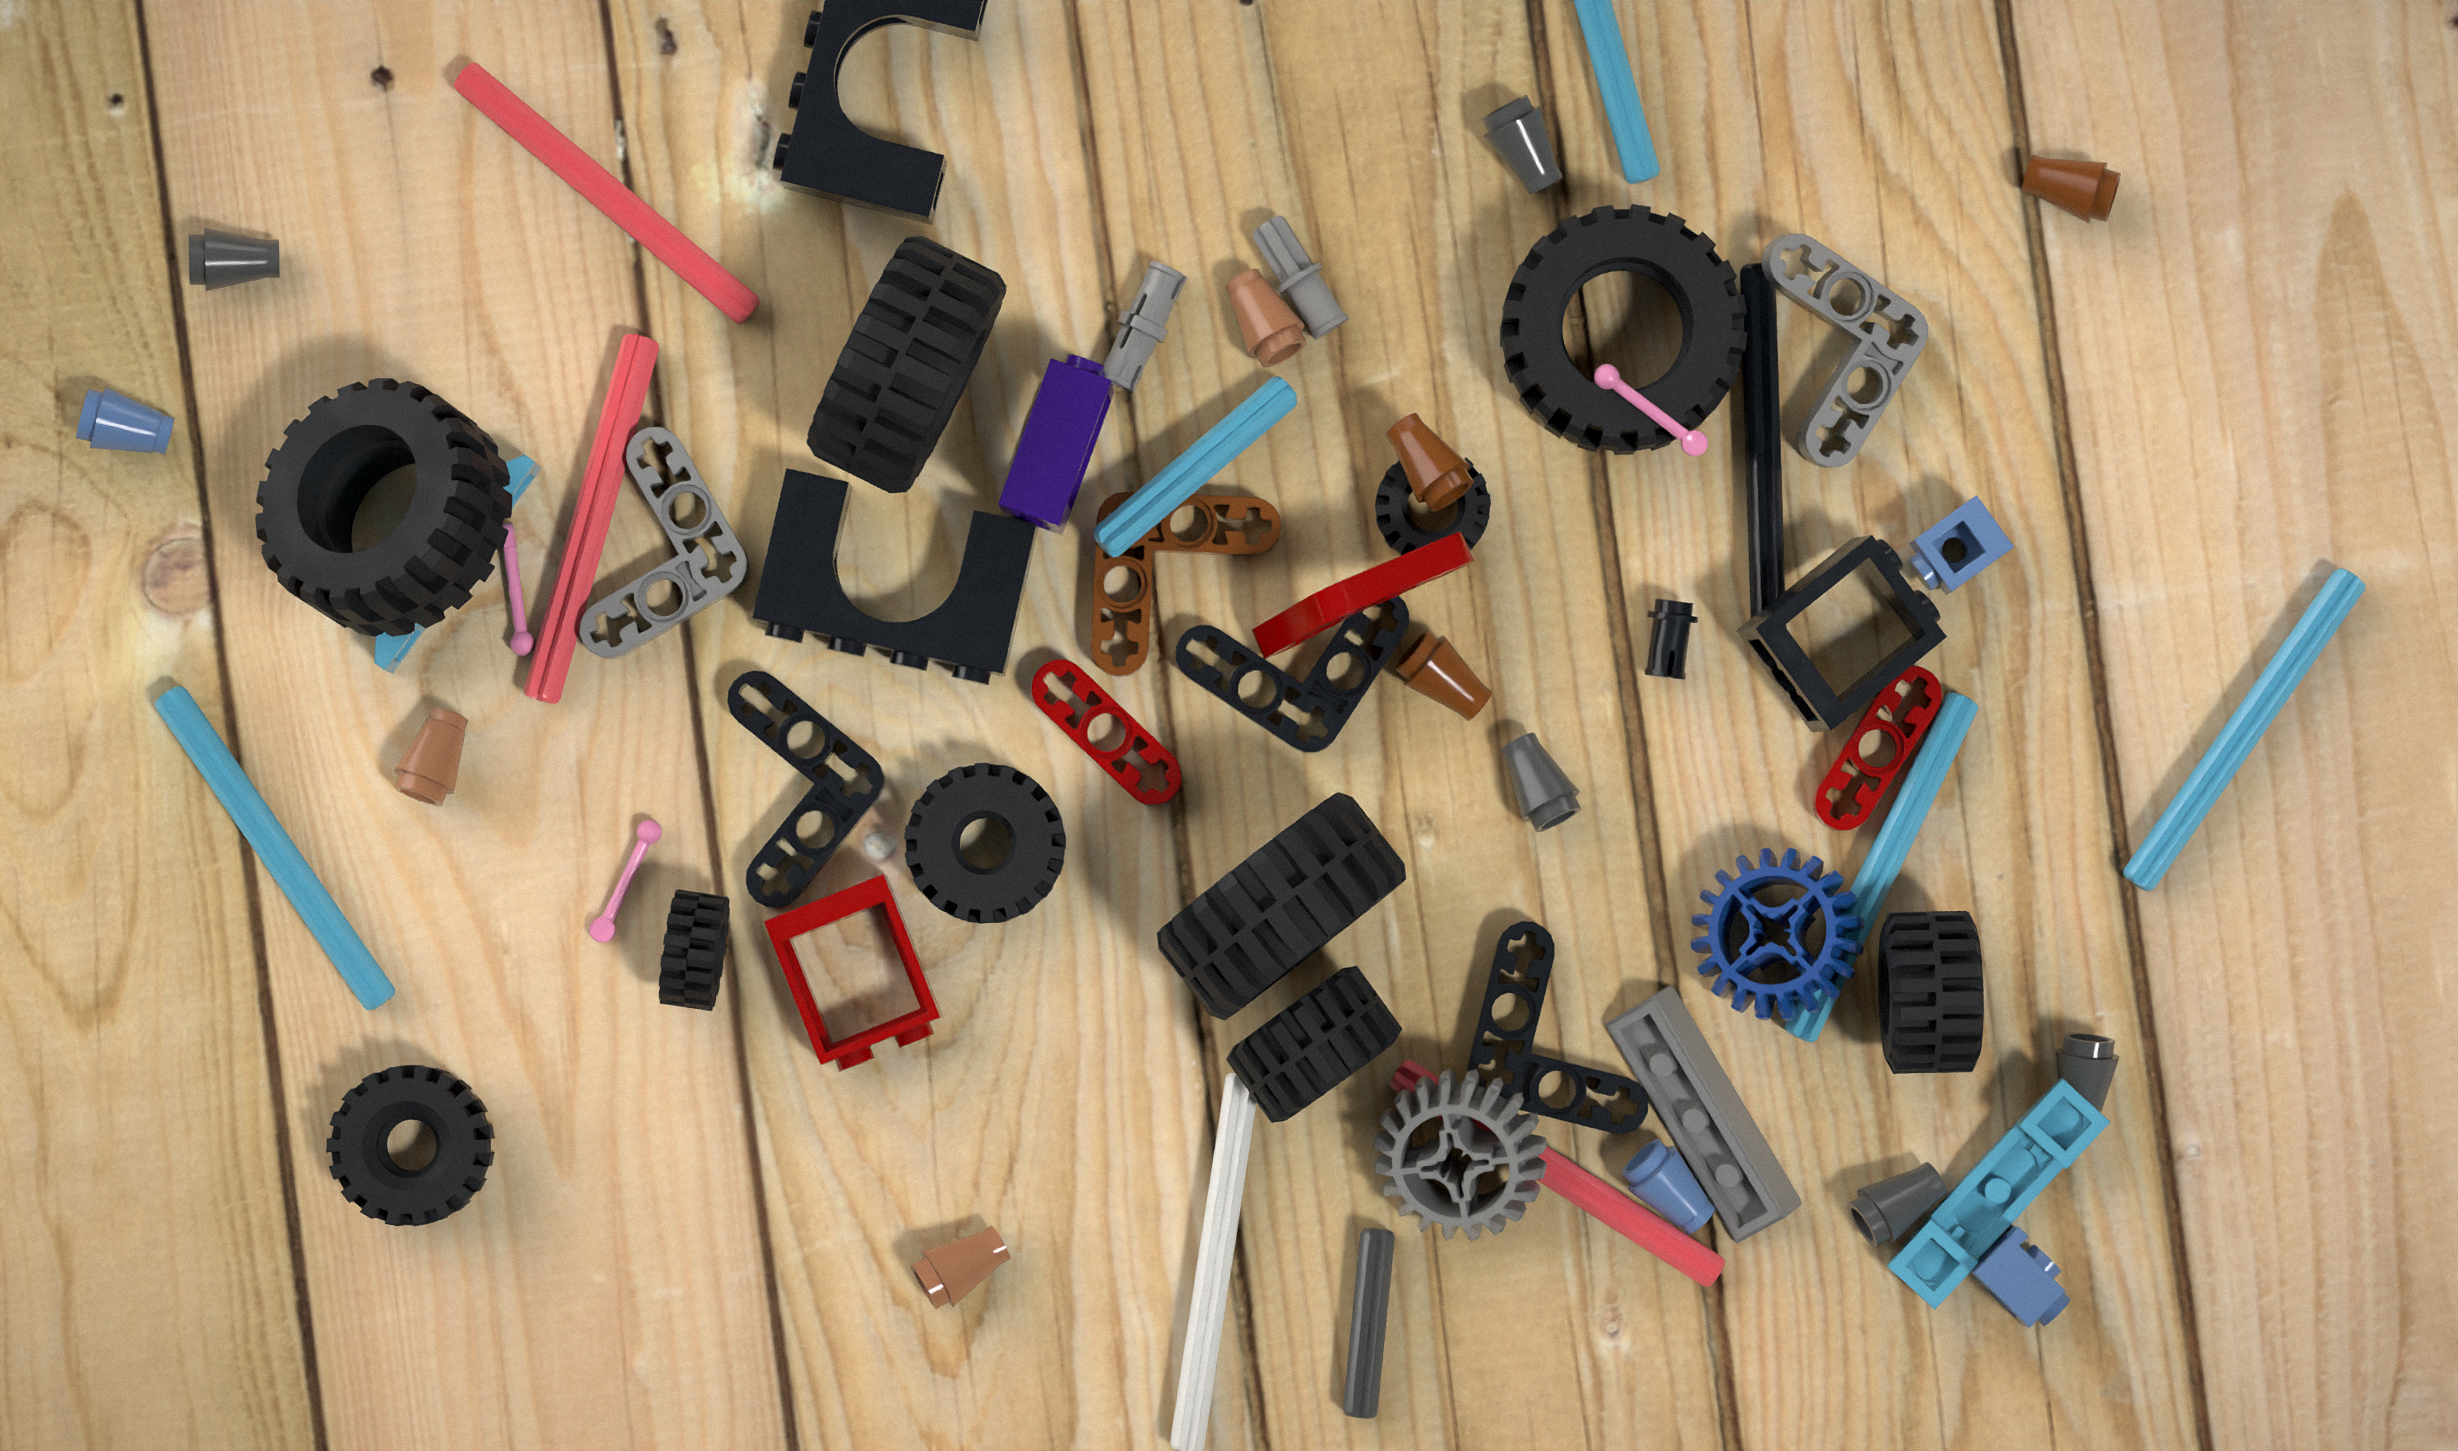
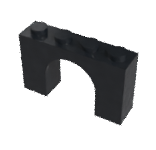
M825 0L822 12L812 10L804 37V47L813 49L807 73L796 72L789 96L788 108L797 110L792 134L781 133L773 161V170L782 172L780 182L784 189L932 225L947 167L945 156L881 140L857 128L847 118L840 106L838 95L839 75L846 56L855 44L869 33L887 26H916L978 42L988 0Z
M786 468L752 617L757 622L767 624L765 636L802 644L804 632L829 638L828 650L863 658L866 647L890 651V664L920 671H927L929 660L953 665L951 677L983 685H989L991 674L1002 677L1006 676L1038 533L1036 523L974 510L959 577L949 597L933 612L919 619L907 622L882 621L866 615L850 602L841 586L838 575V551L853 487L847 481Z

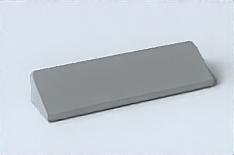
M1667 986L1605 1024L1736 1244L1782 1220L1801 1205L1802 1202L1673 986Z

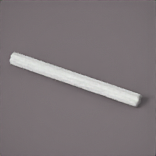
M1229 1073L1225 1078L1170 1439L1171 1448L1176 1451H1203L1257 1103L1236 1073Z

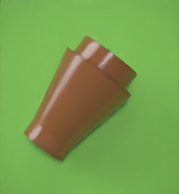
M2032 155L2024 177L2022 191L2036 195L2088 224L2092 218L2106 222L2115 200L2121 173L2107 169V162L2053 159Z
M1417 413L1404 417L1386 433V437L1396 451L1418 503L1426 502L1432 511H1438L1455 502L1472 487L1474 481L1467 472L1470 464L1424 424Z
M1428 630L1423 632L1411 644L1395 668L1396 671L1405 677L1403 685L1459 713L1467 721L1473 719L1480 712L1492 695V691L1482 684L1444 635L1437 638Z

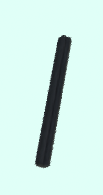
M1762 263L1743 265L1740 271L1741 295L1744 294L1747 314L1744 317V332H1748L1746 349L1742 357L1751 618L1785 592L1776 287L1766 279L1762 270Z

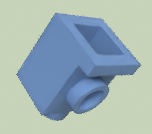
M1976 495L1910 542L1909 545L1916 555L1911 557L1908 563L1915 575L1929 591L1939 585L1947 595L2010 551L2014 546ZM1954 539L1963 545L1964 557L1960 562L1953 563L1944 558L1942 546L1946 540Z
M2011 1225L1978 1259V1264L1970 1274L2021 1325L2030 1328L2038 1320L2043 1326H2046L2061 1313L2071 1300L2064 1293L2065 1290L2054 1280L2061 1270L2036 1245L2033 1244L2025 1251L2020 1245L2029 1236L2020 1227Z

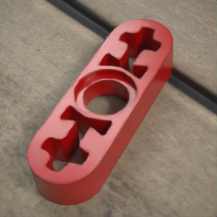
M1058 659L1047 662L1038 669L1033 677L1031 687L1032 696L1037 706L1136 801L1144 805L1158 806L1167 803L1177 794L1181 786L1182 773L1175 757L1077 664L1068 660ZM1052 673L1059 678L1065 677L1068 673L1074 675L1077 680L1073 683L1072 690L1085 704L1091 693H1094L1102 700L1100 704L1085 712L1077 729H1073L1066 722V719L1075 715L1076 711L1061 699L1053 705L1044 699L1050 691L1044 681ZM1103 714L1118 717L1126 729L1123 743L1113 751L1096 749L1088 738V729L1091 722ZM1136 737H1141L1148 744V747L1137 752L1139 756L1152 766L1162 760L1169 767L1164 777L1170 785L1162 793L1155 788L1149 789L1146 793L1140 791L1137 785L1142 777L1139 771L1129 762L1123 773L1118 772L1112 766L1113 762L1128 754L1133 747Z
M1911 666L1877 693L1814 791L1812 807L1816 818L1822 825L1834 831H1847L1857 828L1869 817L1941 704V685L1932 672L1923 667ZM1915 679H1918L1925 684L1921 695L1928 702L1924 709L1914 706L1907 711L1900 723L1911 725L1913 729L1909 736L1905 737L1899 727L1892 722L1877 719L1876 714L1882 706L1887 714L1892 715L1902 700L1900 693L1895 691L1897 684L1900 682L1909 685ZM1869 731H1883L1894 742V757L1884 767H1872L1866 764L1860 756V740ZM1848 760L1857 772L1866 777L1878 779V783L1873 791L1870 790L1865 782L1861 783L1852 798L1854 804L1859 807L1855 815L1844 813L1836 819L1829 814L1833 804L1826 798V794L1830 788L1834 791H1842L1853 777L1852 774L1841 771L1842 766Z

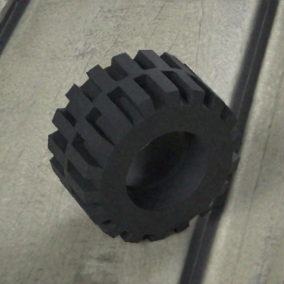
M1967 911L1890 912L1886 917L1879 940L1878 1003L1883 1053L1893 1074L1972 1072L1979 1059L1984 1023L1983 967L1978 930L1970 913Z
M1358 966L1346 967L1336 972L1236 1044L1226 1060L1270 1122L1286 1121L1394 1044L1402 1027Z

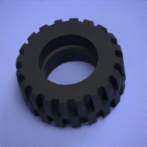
M1632 204L1630 209H1614L1613 205L1593 208L1590 214L1577 217L1575 214L1560 222L1553 232L1547 236L1543 235L1533 245L1522 264L1518 266L1502 308L1500 347H1503L1504 368L1509 382L1514 383L1521 396L1519 401L1530 415L1535 413L1546 424L1545 429L1560 439L1561 436L1577 442V447L1592 452L1601 449L1614 451V455H1633L1635 451L1651 449L1653 451L1668 446L1677 438L1613 389L1605 390L1600 388L1595 382L1584 376L1571 361L1563 339V319L1571 298L1586 282L1608 272L1630 271L1650 277L1662 285L1672 296L1679 309L1683 325V337L1679 354L1674 364L1663 376L1651 384L1634 390L1688 431H1692L1700 426L1718 407L1735 381L1740 370L1738 367L1741 357L1746 349L1748 332H1744V317L1747 314L1744 294L1739 295L1734 282L1737 275L1728 260L1724 262L1714 251L1716 244L1703 231L1697 235L1684 226L1685 219L1670 212L1667 217L1651 213L1650 206Z
M924 236L905 238L903 243L896 249L893 258L889 260L878 283L875 284L823 391L824 394L813 416L814 420L809 428L808 439L806 440L814 456L888 493L907 492L921 473L928 457L933 452L939 437L951 418L952 412L962 396L992 331L1007 291V286L1000 274Z
M375 378L368 382V387L358 381L337 389L338 397L330 399L325 395L308 406L311 413L301 422L298 419H294L283 432L288 437L280 450L272 449L265 463V467L270 469L267 481H259L256 503L263 507V513L256 514L255 517L257 538L265 542L262 545V556L268 569L277 574L278 582L289 593L344 628L350 627L363 635L376 637L384 632L391 637L407 635L415 631L414 623H418L426 629L444 620L446 617L443 611L453 606L457 610L460 609L473 597L469 591L479 579L486 582L494 570L495 566L490 561L496 550L503 551L509 532L503 527L504 518H511L512 494L503 488L510 484V475L506 462L498 456V446L490 435L479 428L477 423L437 394H433L419 384L410 381L398 383L393 378ZM416 463V490L411 506L402 522L388 537L378 544L359 552H353V522L366 494L388 473L400 467Z
M1337 792L1284 829L1263 847L1259 848L1165 924L1157 932L1158 949L1209 1015L1225 1021L1291 972L1406 880L1405 863L1356 800L1351 796Z

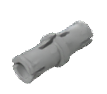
M1156 261L1150 262L1141 287L1129 310H1122L1117 321L1121 328L1103 364L1104 377L1112 380L1114 386L1131 393H1135L1144 367L1157 342L1163 344L1168 333L1164 326L1176 299L1179 297L1188 279L1182 273Z

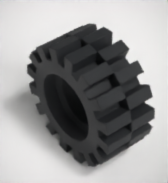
M1466 457L1464 458L1470 464L1467 472L1474 483L1463 496L1457 499L1458 511L1455 520L1447 528L1440 531L1423 530L1411 520L1407 504L1409 496L1413 492L1400 461L1394 465L1392 464L1379 485L1375 501L1379 531L1381 530L1385 538L1384 541L1391 549L1394 548L1398 553L1404 555L1460 531L1470 551L1473 549L1487 527L1490 517L1491 499L1490 493L1488 494L1486 488L1487 482L1482 473L1479 474L1473 467L1474 464Z
M679 889L675 891L670 913H668L667 931L664 934L663 940L664 950L660 962V967H662L659 976L660 989L658 993L660 1004L707 1011L713 1010L716 1003V995L719 993L720 977H722L724 968L723 960L727 948L726 938L729 931L728 920L730 916V900L728 896Z

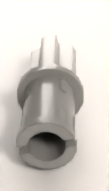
M1281 215L1274 217L1260 225L1253 232L1254 241L1281 283L1277 290L1280 294L1287 292L1311 330L1314 340L1323 337L1349 320V317L1342 311L1319 273L1323 266L1320 262L1313 264L1284 217Z

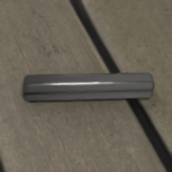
M1365 1228L1360 1233L1343 1411L1349 1417L1370 1419L1375 1418L1378 1412L1395 1241L1393 1232L1387 1229Z

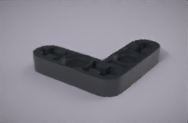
M1400 596L1384 601L1395 607L1391 618L1398 623V627L1393 633L1382 629L1371 643L1372 647L1383 650L1376 661L1361 646L1343 640L1350 629L1361 638L1369 625L1370 619L1363 614V611L1345 619L1303 684L1220 629L1210 625L1195 626L1188 629L1180 637L1176 646V662L1180 671L1189 680L1293 749L1302 753H1318L1327 749L1334 742L1403 638L1409 625V610L1405 601ZM1384 602L1377 604L1373 607L1379 608L1383 605ZM1208 637L1215 639L1218 642L1215 649L1216 655L1230 665L1234 653H1238L1247 659L1245 663L1233 672L1227 691H1223L1214 684L1223 676V673L1214 667L1205 665L1201 668L1200 672L1190 667L1193 655L1186 649L1192 640L1203 644ZM1341 653H1349L1356 656L1364 667L1362 682L1350 690H1341L1334 687L1327 677L1329 661ZM1253 671H1261L1268 674L1276 686V694L1273 700L1261 708H1253L1246 705L1238 693L1241 679ZM1287 688H1291L1300 694L1291 705L1302 713L1309 714L1314 707L1321 709L1325 713L1321 724L1328 729V732L1322 739L1312 735L1306 742L1299 740L1296 737L1299 725L1285 714L1279 727L1268 721L1267 718L1274 714L1282 705Z
M750 671L734 680L728 691L727 703L730 713L741 725L814 783L812 788L751 861L746 871L747 889L754 900L766 907L781 908L791 905L800 897L879 800L885 788V775L882 766L874 757L778 679L766 672ZM764 683L768 684L772 690L767 699L783 713L789 701L798 707L797 712L791 714L783 721L775 739L765 732L767 728L775 724L773 720L760 711H755L750 717L746 716L742 711L747 704L746 699L741 695L746 686L749 685L758 690ZM802 722H813L819 725L825 736L824 747L821 752L809 759L799 758L794 755L788 743L792 728ZM840 741L848 748L847 752L838 757L846 765L856 770L864 763L871 769L866 779L873 787L868 794L864 795L855 791L848 798L841 792L846 783L844 778L832 768L828 769L825 779H822L815 773L816 768L822 766L831 758L837 742ZM813 811L827 814L834 826V833L830 842L824 847L817 849L805 846L797 833L801 818ZM786 837L796 852L813 859L814 862L806 872L801 864L796 862L785 877L792 885L790 890L786 894L775 890L769 896H766L760 890L764 886L765 880L759 872L764 865L777 868L789 854L777 849L778 845Z
M1521 921L1510 925L1502 932L1497 942L1466 1067V1075L1469 1071L1477 1070L1479 1064L1490 1065L1493 1060L1496 1046L1482 1045L1486 1031L1502 1040H1522L1523 1044L1519 1055L1510 1049L1506 1051L1504 1068L1513 1072V1079L1511 1084L1503 1083L1499 1094L1501 1097L1507 1100L1514 1094L1522 1093L1524 1101L1519 1110L1538 1113V1115L1610 1133L1626 1134L1636 1130L1644 1122L1648 1114L1649 1104L1646 1092L1638 1082L1624 1076L1531 1053L1554 960L1555 944L1551 934L1543 926L1535 922ZM1524 931L1534 933L1535 945L1544 948L1542 959L1530 960L1525 974V978L1538 979L1535 993L1519 984L1498 983L1501 969L1514 975L1517 955L1507 952L1510 940H1521ZM1506 993H1515L1521 996L1529 1008V1017L1526 1023L1514 1031H1506L1500 1028L1492 1017V1007L1495 1000ZM1552 1071L1567 1073L1575 1084L1573 1100L1562 1108L1547 1106L1539 1095L1541 1079ZM1479 1077V1086L1486 1088V1080ZM1586 1077H1593L1599 1080L1593 1091L1595 1093L1614 1096L1618 1086L1628 1088V1099L1637 1103L1635 1114H1624L1620 1124L1610 1122L1611 1112L1608 1109L1590 1104L1591 1117L1578 1116L1577 1112L1586 1098Z

